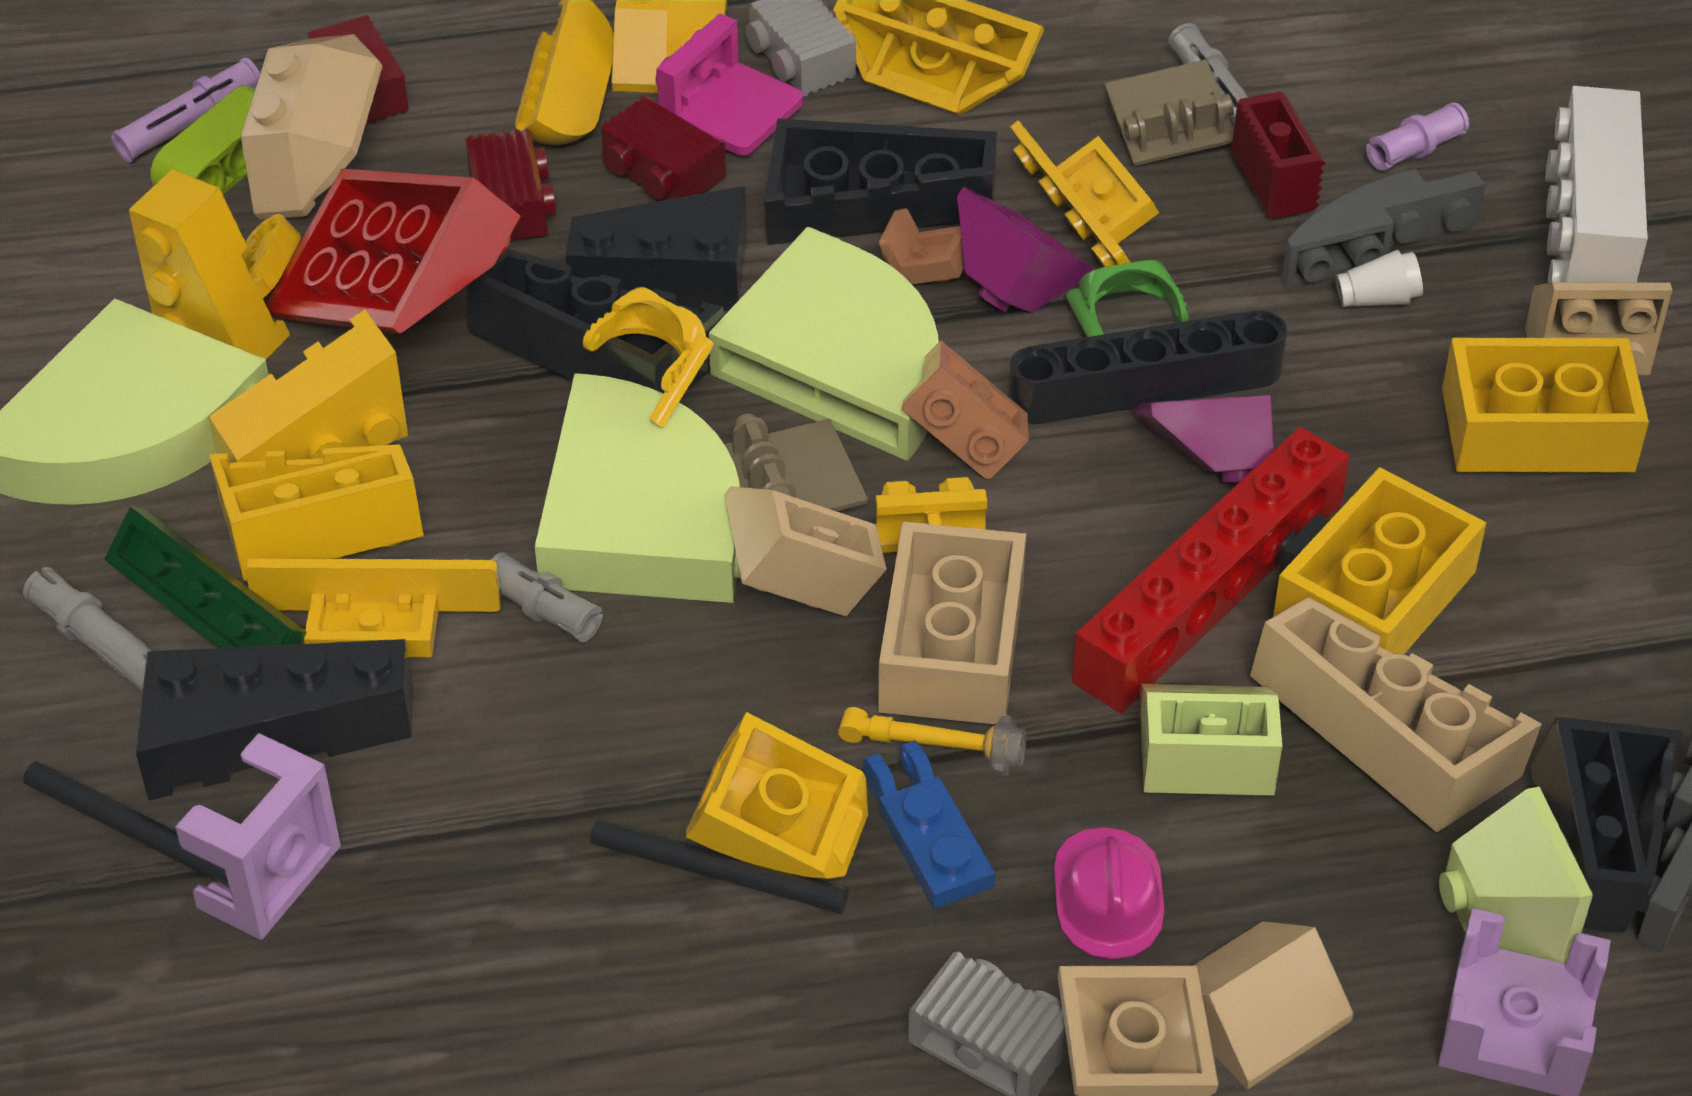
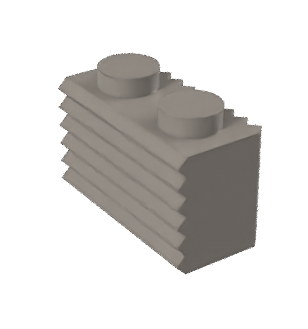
M758 0L749 4L750 23L746 25V37L749 45L755 53L763 52L771 60L774 72L780 81H790L795 88L803 92V96L807 97L810 91L816 93L819 88L825 90L828 85L834 87L837 81L843 83L846 78L852 80L856 75L855 37L853 34L850 35L848 28H844L843 22L839 23L838 18H834L832 11L829 12L827 6H823L822 0Z
M960 951L953 952L909 1010V1043L1006 1096H1038L1041 1088L1046 1085L1048 1078L1053 1075L1056 1067L1060 1066L1063 1057L1068 1054L1062 1004L1057 998L1044 991L1038 990L1033 992L1031 989L1024 990L1020 983L1013 984L991 962L983 959L973 960L972 958H964Z

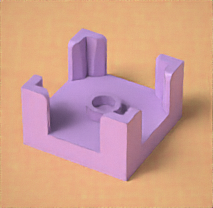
M258 733L242 751V761L280 779L242 824L202 805H196L176 825L179 843L185 850L225 869L229 888L218 882H211L208 887L201 884L196 886L193 890L196 907L262 940L341 847L325 765Z
M1472 908L1460 953L1438 1066L1554 1095L1579 1096L1593 1054L1597 1027H1593L1592 1024L1597 996L1606 971L1611 940L1582 933L1576 934L1567 964L1498 948L1505 924V917L1497 913Z

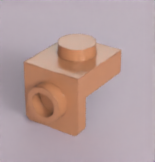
M908 209L895 210L879 240L885 262L902 274L911 284L933 281L943 283L959 278L964 268L960 226L919 232Z

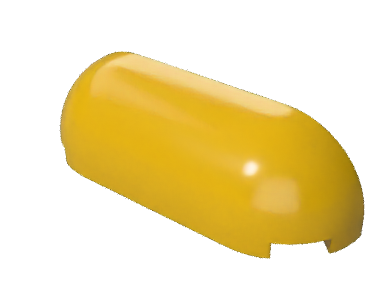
M561 0L558 5L562 7V11L552 36L542 32L537 42L515 120V128L519 131L523 128L530 130L532 140L547 145L572 143L590 133L598 123L613 63L614 33L604 14L591 0Z

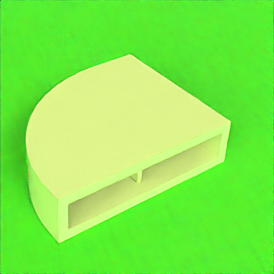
M807 227L709 332V339L713 342V348L709 353L710 374L815 421L830 419L836 430L906 461L912 457L928 433L924 427L903 411L902 404L908 394L924 379L925 356L939 342L934 318L919 292L902 274L883 260L856 246Z
M114 298L0 410V494L46 504H93L145 494L189 476L211 462L209 454H217L209 416L267 377L269 374L266 359Z
M575 373L535 543L537 572L540 574L548 572L562 580L564 588L572 591L734 603L737 580L741 576L724 494L730 486L740 487V482L735 464L726 446L702 418L681 403H678L663 428L653 424L649 417L663 393L630 381Z

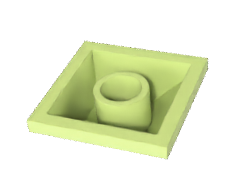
M1540 787L1526 789L1453 842L1446 872L1441 873L1439 878L1443 903L1449 912L1457 913L1465 933L1472 908L1497 913L1505 917V924L1498 948L1567 964L1575 935L1582 933L1593 896Z

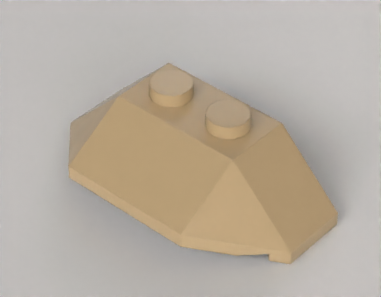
M354 34L305 39L268 48L241 134L253 211L259 220L267 219L275 214H282L285 218L307 216L316 205L314 199L334 183L340 170L345 169L357 155L382 70V64Z

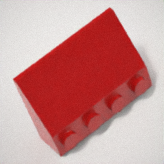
M341 169L266 306L271 317L351 328L354 326L350 319L365 309L380 331L401 334L493 267L498 257L508 248L511 241V233L521 216L474 177Z

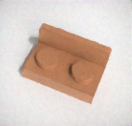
M940 340L925 356L924 379L903 400L902 409L985 479H991L1029 441L1028 413Z

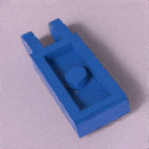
M916 740L901 745V749H899L903 769L907 776L910 777L913 785L897 791L893 775L879 753L863 758V769L867 782L879 803V814L932 908L935 909L995 887V872L940 777L934 778L930 761Z

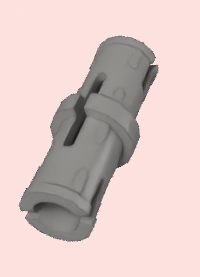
M504 552L493 556L491 560L497 563L501 595L521 606L525 616L536 622L545 620L564 630L582 643L590 640L598 631L603 619L601 607L571 593L563 587L561 579L548 572L540 574L531 570Z

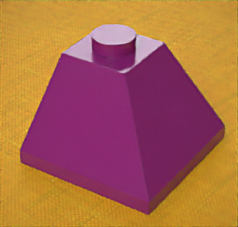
M965 187L958 194L965 273L982 285L978 294L1000 310L1006 312L1010 305L1032 313L1077 285L1085 274L1094 270L1092 265L1019 212Z
M1270 395L1132 404L1133 417L1204 471H1222V482H1241L1274 451Z

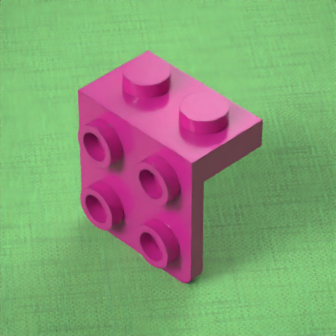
M721 13L702 29L697 30L691 39L671 56L666 57L656 68L655 82L658 91V104L724 142L726 150L738 155L752 153L776 130L778 118H790L803 105V92L800 89L739 63L737 20Z

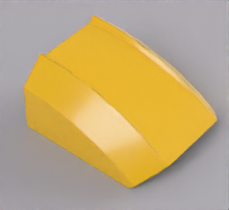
M746 712L728 738L712 768L711 775L686 829V838L741 861L789 874L823 879L843 877L846 875L868 817L866 777L863 771Z

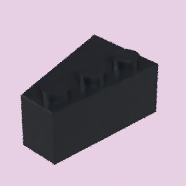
M745 186L572 217L566 249V265L571 266L572 276L587 278L599 277L603 274L621 279V289L631 291L638 287H644L651 291L658 289L677 294L676 304L700 310L702 303L706 302L723 307V311H729L740 300L747 238Z
M1556 717L1530 765L1534 787H1540L1593 894L1583 928L1625 932L1653 886L1665 821H1662L1666 798L1672 788L1674 775H1671L1674 755L1680 746L1682 731Z

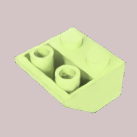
M1140 684L1144 792L1275 795L1282 752L1279 699L1274 691L1269 687Z

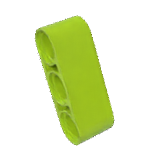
M241 85L235 88L166 144L157 153L152 163L150 174L153 185L159 182L171 169L219 187L222 195L247 175L241 134L255 88L249 85Z

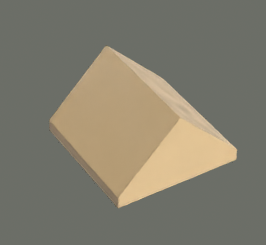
M1262 921L1193 965L1197 966L1213 1055L1246 1090L1352 1021L1353 1011L1315 927Z
M1059 966L1057 976L1075 1095L1211 1096L1216 1093L1218 1079L1197 966Z

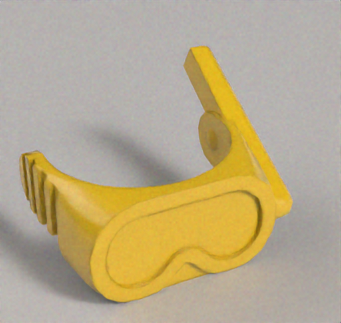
M638 287L612 304L611 312H607L603 318L597 319L596 324L593 323L590 326V330H587L585 333L583 346L590 351H595L612 338L638 333L663 339L675 348L680 356L665 372L661 382V388L665 392L649 417L653 424L663 428L711 352L713 342L706 337L705 329L700 319L694 313L659 297L658 294L647 288Z

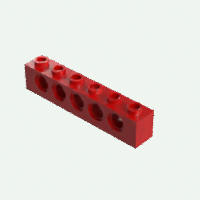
M1299 427L1076 632L1072 683L1118 713L1123 714L1140 697V684H1154L1279 565L1277 563V554L1281 544L1290 532L1294 530L1300 532L1316 514L1327 519L1341 506L1350 455L1304 428Z

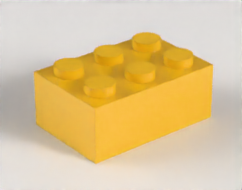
M1629 338L1451 339L1442 392L1457 472H1636L1649 420Z
M1379 467L1279 575L1273 617L1310 597L1380 635L1379 646L1393 654L1404 655L1476 573L1487 522Z

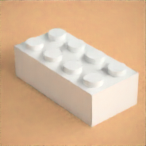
M1572 86L1568 108L1559 107L1557 111L1555 140L1560 141L1558 150H1549L1546 164L1545 180L1549 183H1555V185H1550L1546 206V218L1555 219V222H1551L1549 227L1547 255L1556 256V259H1552L1550 263L1548 283H1636L1648 239L1640 91Z

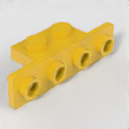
M1019 120L1011 125V130L1020 142L1013 149L1014 153L1031 175L1038 170L1044 174L1045 177L1039 180L1038 183L1057 208L1065 202L1071 208L1064 215L1083 241L1090 236L1095 238L1098 243L1091 250L1103 267L1131 263L1118 243L1159 214V211L1153 201L1102 139L1097 136L1056 167Z
M251 558L247 561L245 570L248 587L277 610L309 611L304 644L406 639L408 657H432L439 611L497 612L500 610L501 604L498 568L494 560Z

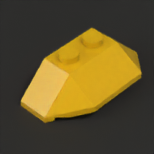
M616 0L612 91L658 93L655 82L656 68L666 57L676 52L691 39L697 30L702 29L719 13L726 15L728 0Z
M837 0L833 9L839 23L843 22L844 28H848L850 35L853 34L855 37L856 64L866 84L957 116H961L1022 79L1044 32V28L1041 25L967 0Z

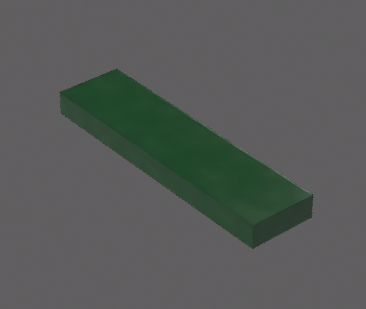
M129 508L104 558L111 566L217 648L301 644L307 633L304 629L146 509Z

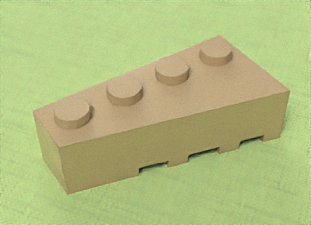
M1310 597L1266 621L1250 676L1261 686L1269 687L1278 695L1280 702L1435 832H1439L1523 776L1542 723L1523 713H1520L1514 720L1489 706L1492 696L1470 684L1463 691L1432 675L1431 672L1434 665L1413 653L1410 656L1393 654L1379 646L1380 635Z

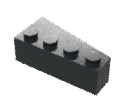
M778 118L764 200L767 245L794 242L807 227L832 237L885 231L895 210L908 209L917 227L960 222L957 196L963 187L994 201L997 132Z
M506 249L498 257L493 267L467 285L468 330L573 380L575 373L606 376L630 381L664 393L665 391L661 388L662 378L667 369L680 356L675 348L663 339L638 333L612 338L595 351L584 348L583 339L586 331L590 330V326L593 323L596 324L597 319L603 318L607 312L610 313L612 304L629 292L628 290L621 289V279L603 274L599 277L587 278L572 276L571 266ZM658 289L653 290L659 297L694 313L700 319L707 338H709V332L723 318V307L703 302L700 310L676 304L677 294ZM710 354L688 389L710 371Z

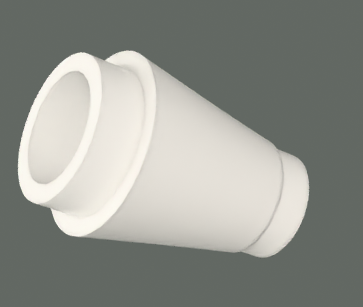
M1397 249L1350 269L1346 273L1335 275L1337 293L1342 308L1349 306L1409 305L1411 298L1423 295L1421 272L1414 252L1401 254Z

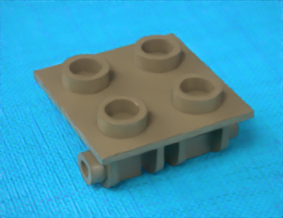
M1207 59L1104 83L1133 166L1230 144L1233 141L1234 127L1229 117L1234 114L1232 99L1229 94H1220Z
M743 414L735 420L732 442L724 445L735 464L740 487L774 490L834 511L868 504V497L830 419L768 433L764 420L753 414Z

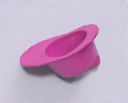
M1107 827L1086 829L1067 838L1057 851L1054 865L1056 909L1062 932L1076 948L1092 957L1119 960L1130 958L1149 948L1161 932L1164 916L1161 871L1155 852L1141 838L1125 830Z

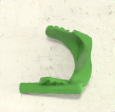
M1145 260L1093 270L1079 280V288L1071 289L1066 293V299L1087 337L1104 334L1098 323L1095 303L1102 297L1118 291H1139L1150 294L1160 300L1168 299L1176 323L1188 321L1187 304L1183 302L1184 296L1179 292L1178 287L1164 265L1156 260Z

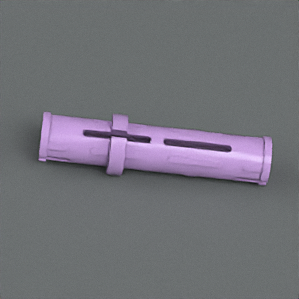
M244 57L239 60L240 62L212 78L202 76L193 82V88L157 107L152 112L122 129L112 132L111 139L115 149L126 162H133L135 158L184 131L235 88L241 85H249L256 89L260 76L259 70L250 59Z

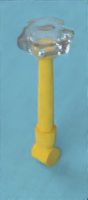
M849 707L844 711L838 729L839 737L849 743H858L862 740L863 736H866L871 741L890 743L891 740L902 742L916 740L918 744L983 751L985 758L992 765V768L1002 776H1008L1010 766L1021 767L1026 749V730L1016 728V721L1009 715L1000 717L999 722L989 728L986 735L898 722L894 721L893 717L873 715L872 718H869L864 710L857 707Z

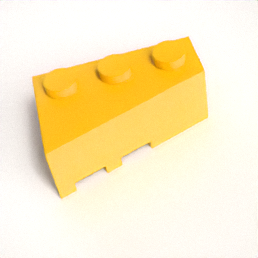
M171 169L129 209L152 314L267 360L290 336V333L284 321L276 320L274 322L263 300L269 293L263 277L252 278L241 255L248 249V246L220 188Z
M364 309L351 318L350 321L354 327L323 348L318 341L303 351L307 360L278 380L271 373L211 414L209 420L216 453H228L230 463L266 461V451L285 450L287 460L323 458V448L388 445L407 437L408 430L396 351L367 311Z
M400 444L323 448V458L287 460L285 450L266 451V461L230 463L228 453L209 454L222 514L243 581H247L245 570L247 561L251 558L340 559L343 556L379 547H392L403 541L423 537L414 478Z

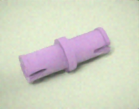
M1452 102L1425 116L1419 114L1412 115L1404 119L1399 128L1371 138L1369 140L1370 143L1366 146L1368 159L1376 169L1384 171L1410 157L1419 159L1428 156L1434 152L1437 145L1466 133L1465 130L1469 128L1467 113L1458 103Z

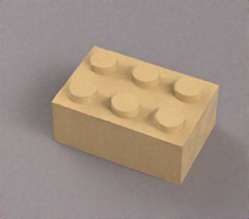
M902 521L879 659L878 713L1005 726L1024 583L1026 533Z

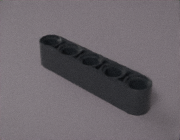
M1254 310L1025 347L1013 354L1010 360L1008 397L1028 413V424H1043L1132 409V404L1190 400L1263 388L1274 384L1281 375L1287 326L1281 317L1272 312Z

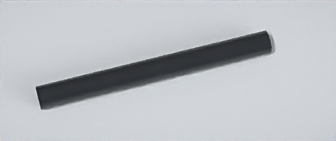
M38 761L33 762L26 769L23 777L25 785L229 888L225 869L185 850L179 843L177 831Z
M599 818L592 828L590 842L597 846L842 914L846 907L849 888L754 865L714 850Z

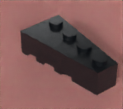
M406 639L147 651L135 753L148 801L171 796L170 787L202 780L203 786L208 787L229 782V773L252 768L253 766L242 761L241 753L258 733L304 755L324 750L329 757L411 738L413 683Z

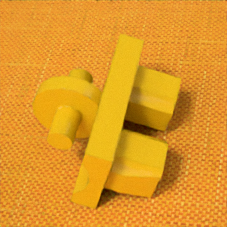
M968 477L947 478L943 483L939 484V492L916 493L915 486L911 485L908 481L886 482L883 486L882 495H876V527L882 552H897L902 521L986 530L987 496L985 489H974Z

